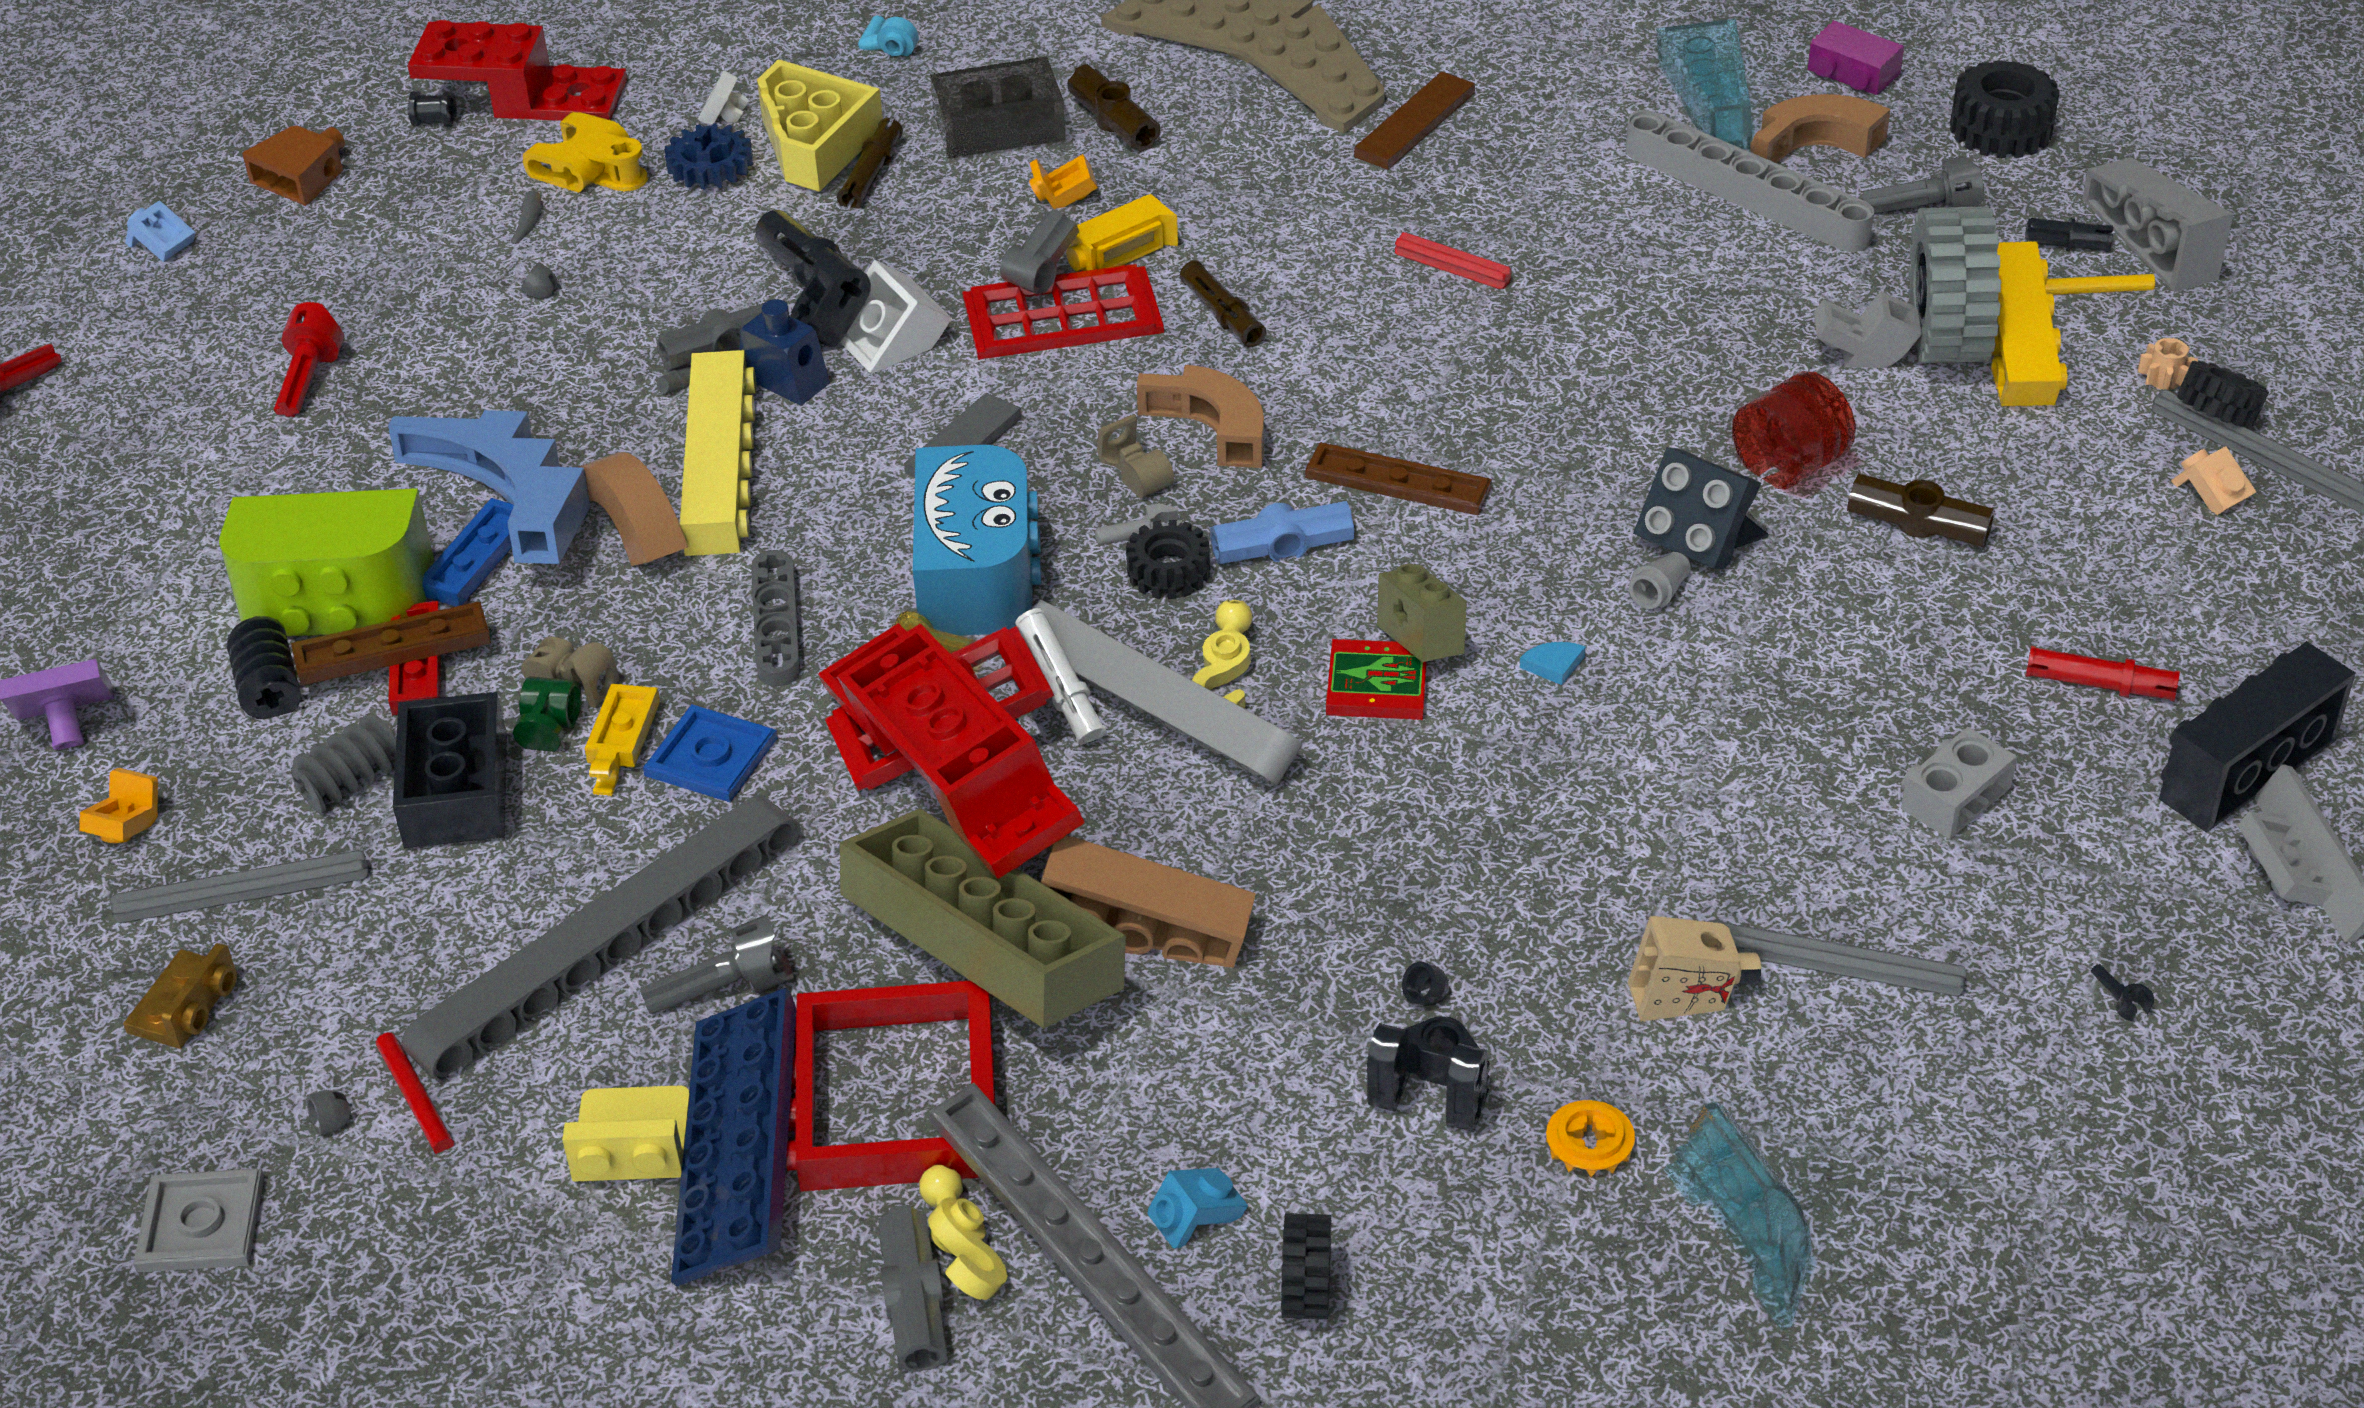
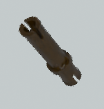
M883 118L879 122L873 136L867 138L863 143L859 160L837 194V201L840 206L847 207L852 197H855L851 208L859 209L862 206L864 198L883 165H888L892 160L893 148L903 134V128L897 120L894 119L889 129H886L890 118Z
M1198 260L1190 261L1183 266L1180 271V280L1216 315V320L1223 329H1230L1247 347H1255L1263 341L1266 336V327L1250 313V308L1243 299L1234 297ZM1212 289L1215 295L1212 296L1207 290ZM1220 300L1226 303L1225 307L1219 303ZM1232 310L1237 314L1236 318L1230 314Z

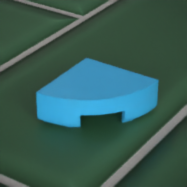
M1570 642L1541 644L1528 650L1520 657V668L1563 685L1585 658L1586 646Z

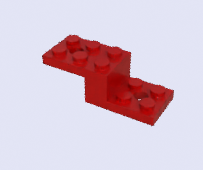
M449 20L429 21L407 65L410 79L487 82L494 118L562 121L572 112H581L611 120L628 79L626 69L611 68L609 66L573 67L569 64L550 66L543 26L527 25L525 23H513L510 25L490 24L485 21L474 23H458ZM581 92L580 96L573 95L575 93Z

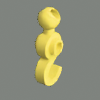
M1228 599L1219 605L1215 613V622L1220 631L1211 634L1202 646L1205 667L1194 675L1192 681L1209 690L1227 684L1239 677L1249 668L1251 663L1250 644L1242 633L1249 629L1253 617L1250 607L1243 600L1229 601ZM1236 689L1223 697L1242 708L1246 707L1245 693L1241 689Z
M934 1165L923 1173L919 1181V1191L922 1199L928 1205L935 1208L928 1217V1224L931 1229L930 1236L933 1242L941 1250L954 1254L957 1257L945 1270V1274L964 1293L981 1300L992 1298L1006 1282L1008 1275L1001 1258L990 1246L982 1241L986 1235L985 1225L983 1224L984 1216L974 1203L967 1199L959 1198L963 1189L962 1179L958 1172L943 1165Z

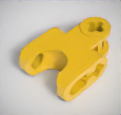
M572 112L559 122L563 142L554 144L536 143L524 152L522 156L524 168L530 178L578 193L590 183L624 192L639 189L648 181L647 171L639 165V159L643 155L640 141L629 138L626 130L614 121L581 112ZM540 162L550 164L551 169L545 168Z

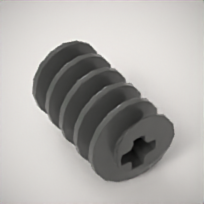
M366 714L360 718L359 724L351 723L344 727L343 735L334 733L327 738L326 744L317 743L311 747L309 754L301 753L294 757L291 774L296 788L319 814L325 812L326 807L322 796L327 795L334 803L338 804L343 801L339 786L343 785L354 794L359 791V785L356 780L357 775H360L367 783L371 784L376 781L372 766L376 765L385 774L392 771L389 756L392 755L395 758L396 737L381 718L375 714Z

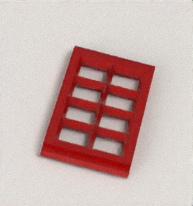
M1137 264L1056 275L1050 289L1042 294H1052L1055 307L1029 310L1025 297L1038 295L1010 282L970 287V291L962 292L978 360L1164 333V325L1145 266L1137 267ZM1125 283L1129 296L1102 300L1098 287ZM1089 288L1092 301L1065 305L1062 292ZM1016 299L1019 312L992 315L989 302ZM1133 308L1136 320L1109 324L1106 311ZM1096 312L1099 326L1072 329L1069 316ZM1059 318L1062 331L1035 335L1032 321ZM1023 324L1025 336L998 340L996 326Z
M1017 626L1009 630L1004 627L950 653L987 692L1013 679L1015 680L1020 691L998 702L1014 719L1047 704L1046 700L1055 696ZM1001 655L1006 666L978 679L973 667ZM842 706L833 710L832 716L825 718L858 791L866 787L868 790H871L914 769L913 765L899 750L875 762L870 749L877 745L867 734L862 735L858 724Z

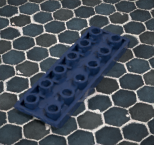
M787 988L696 1022L671 1282L676 1287L710 1275L720 1268L738 1265L780 1249L796 1026V1006L791 992Z

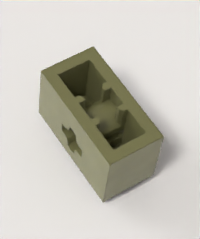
M1403 564L1398 566L1397 570L1379 573L1378 627L1421 662L1465 654L1467 601L1418 564Z

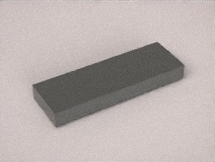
M984 393L923 447L991 445L1022 418L1021 407L989 393ZM916 453L904 463L905 474L914 478Z

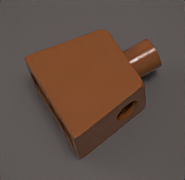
M298 125L290 126L242 153L249 181L251 184L306 206L343 171L338 151L345 146V140L342 134L334 127H328L318 134Z

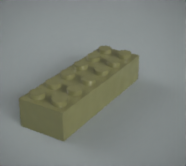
M919 808L839 842L841 896L1043 1029L1124 989L1126 935L1018 868L997 879L950 826Z

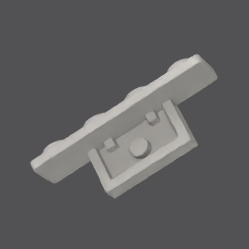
M2281 765L2255 797L2257 804L2264 814L2249 811L2237 826L2249 843L2248 849L2250 853L2260 861L2271 879V887L2281 898L2289 902L2298 901L2322 906L2344 942L2357 941L2364 933V877L2293 767Z

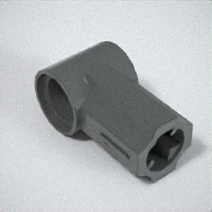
M1052 209L1051 212L1047 211L1022 246L1013 245L1006 251L1000 264L1002 279L1037 295L1046 293L1055 280L1057 262L1080 232L1076 223L1058 210Z

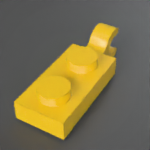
M622 684L610 685L584 748L587 763H591L589 775L590 777L597 778L593 794L612 796L619 779L620 766L635 767L660 704L657 687Z

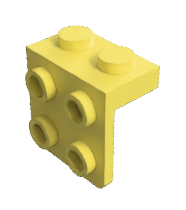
M679 1085L599 1088L585 1091L581 1097L578 1122H565L562 1141L572 1181L681 1178L690 1094L688 1088Z

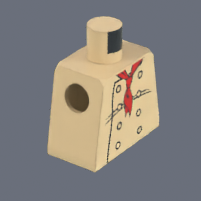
M1650 916L1628 979V985L1640 1022L1725 1010L1734 985L1759 983L1761 978V961L1757 953H1738L1729 928L1722 923Z

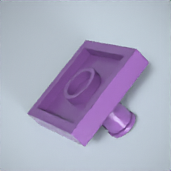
M96 659L0 680V700L16 720L42 714L47 715L52 737V748L54 750L84 744L76 711L77 706L114 698L112 683Z

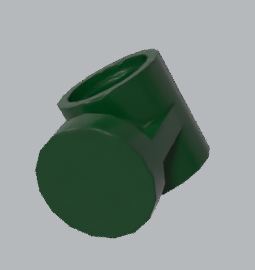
M533 676L526 678L520 693V717H518L513 730L514 739L520 746L525 749L555 752L559 748L564 735L562 728H574L581 711L582 693L579 682Z

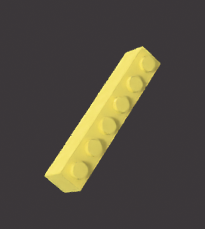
M744 350L692 353L680 527L688 545V548L684 549L685 556L740 553L741 537H749L748 510H742V508L751 507L749 480H744V478H752L751 452L745 450L754 448L752 423L747 422L755 421L754 397L748 394L756 393V374L754 367L747 368Z

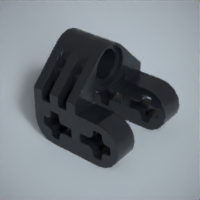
M1438 1016L1430 1018L1405 1029L1379 1023L1373 1034L1367 1059L1368 1105L1396 1112L1411 1073L1417 1074L1420 1080L1447 1086L1446 1125L1474 1132L1489 1094L1490 1076L1488 1073L1490 1071V1062L1487 1060V1050L1480 1049L1465 1026L1452 1017Z

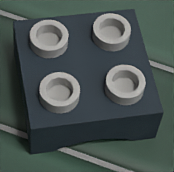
M1667 447L1633 534L1674 552H1679L1714 569H1725L1732 558L1741 524L1756 498L1762 482L1713 464L1682 449Z

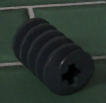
M268 616L252 617L236 625L228 635L226 648L229 654L240 707L247 715L256 719H267L292 713L300 703L301 692L284 625L277 619Z

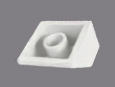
M874 260L866 272L871 282V291L868 299L840 342L871 374L932 349L952 320L910 276Z

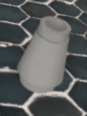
M1672 552L1637 568L1633 572L1629 584V592L1636 604L1645 609H1654L1658 606L1663 608L1668 605L1686 576L1690 573L1691 566L1689 560L1679 552Z

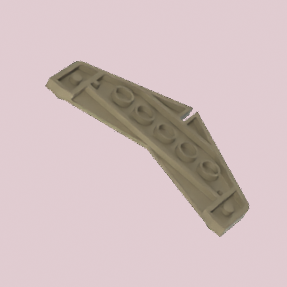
M1126 0L1101 17L1102 27L1118 34L1132 37L1144 34L1221 51L1254 65L1315 111L1316 118L1326 126L1343 134L1381 107L1385 101V88L1321 5L1318 3L1313 7L1312 0Z

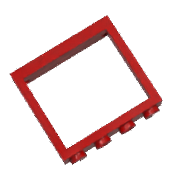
M969 980L797 993L794 1041L796 1056H793L791 1089H796V1098L790 1099L788 1131H796V1140L788 1141L786 1165L787 1171L797 1170L800 1192L919 1183L923 1173L934 1165H943L949 1169L956 1170L961 1179L979 1178L944 1137L815 1147V1031L969 1019L971 1084L974 1082L996 1106L992 1016L989 992Z

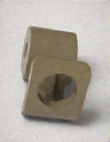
M1132 414L1098 430L1097 453L1103 464L1117 467L1121 471L1122 482L1141 499L1173 485L1174 473L1168 458L1161 450L1156 449L1149 453H1144L1140 443H1136L1137 417L1135 414ZM1126 426L1124 432L1118 438L1108 441L1115 430Z
M548 636L542 640L534 652L521 665V671L525 679L533 676L577 682L582 681L588 704L593 708H596L607 695L610 685L617 684L620 680L612 652L599 642L588 643L574 650L572 644L567 640ZM605 670V683L602 689L597 692L598 678Z

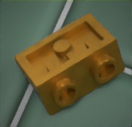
M216 943L207 956L180 949L124 1021L123 1025L126 1033L178 1049L184 1046L192 1034H199L207 1023L211 1008L221 996H228L236 983L237 972L228 946Z

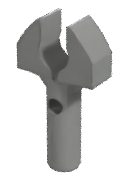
M1159 503L1145 506L1146 515L1141 520L1098 527L1095 530V539L1100 545L1130 540L1132 533L1139 534V528L1143 525L1153 529L1154 521L1161 520L1162 523L1169 522V520H1178L1177 526L1181 527L1182 520H1179L1178 509Z

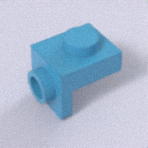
M1220 1168L1171 1170L1166 1175L1150 1204L1148 1216L1172 1248H1181L1187 1244L1197 1225L1231 1223L1243 1216L1248 1204L1234 1188L1231 1179Z

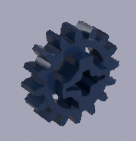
M712 123V125L701 126L699 124L696 125V131L693 132L683 129L681 130L682 138L671 137V145L664 148L667 173L673 175V181L675 182L684 180L685 187L688 188L695 183L700 184L701 189H706L708 184L713 183L716 187L721 188L725 180L736 183L738 182L737 174L747 175L748 166H753L754 164L751 139L745 138L743 130L733 132L732 125L718 129L717 123Z

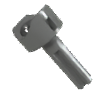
M1962 156L1943 160L1940 178L1935 177L1862 191V200L1871 204L1874 208V214L1937 203L1942 200L1949 207H1978L1985 199L1981 168ZM1965 182V187L1955 189V184Z
M768 914L730 929L734 941L731 944V952H724L709 960L639 988L649 1014L671 1008L709 991L731 984L742 976L746 983L751 982L756 994L793 979L794 975L787 956L772 947L775 934Z

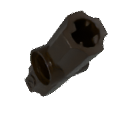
M1088 64L1075 68L1074 74L1067 82L1068 92L1096 115L1097 126L1103 131L1115 132L1129 146L1135 147L1140 152L1152 148L1155 140L1160 137V124L1131 100L1130 87L1124 82L1109 81L1097 69H1093Z
M1859 473L1854 480L1847 506V511L1897 524L1901 531L1912 537L1926 538L1932 535H1939L1980 547H1985L1995 517V510L1993 508L1947 497L1943 488L1930 480H1913L1906 485H1901Z

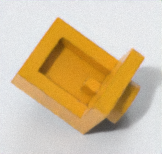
M1084 154L1049 174L1038 159L1030 162L1033 178L1029 180L1030 186L1040 201L1047 199L1053 209L1064 208L1076 200H1082L1090 192L1098 188L1091 164Z
M123 768L112 770L109 774V798L80 812L79 831L99 835L100 839L104 842L124 843L129 841L132 836L151 827L158 817L157 777Z

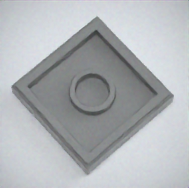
M262 1168L151 1175L133 1262L136 1273L249 1266L264 1182Z

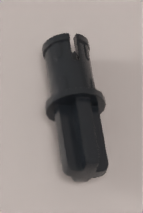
M2031 218L2028 219L2026 224L2025 238L2027 242L2037 241L2038 244L2065 246L2066 251H2071V248H2082L2109 252L2113 240V234H2111L2113 232V225L2075 222V218H2069L2068 222Z

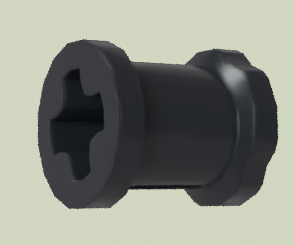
M411 91L408 99V116L412 126H419L423 122L443 123L445 127H452L457 115L456 98L452 91H445L443 95H422L420 91Z

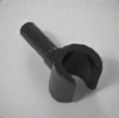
M2097 964L2092 968L2091 973L2118 1001L2116 1011L2123 1019L2128 1021L2134 1020L2137 1008L2132 1002L2138 1003L2146 1014H2149L2154 1004V995L2148 987L2137 983L2129 984L2125 987L2101 964Z

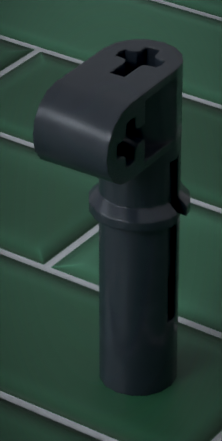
M771 210L763 214L756 225V238L758 242L791 268L796 279L805 286L791 311L790 317L812 326L817 333L820 344L827 347L836 346L844 338L868 299L871 291V282L868 275L845 258L839 247L832 240L816 236L785 211ZM780 232L786 236L783 242L777 240ZM807 252L809 255H811V256H812L814 259H816L817 261L814 263L811 259H809V258H808L807 256H805L804 254Z

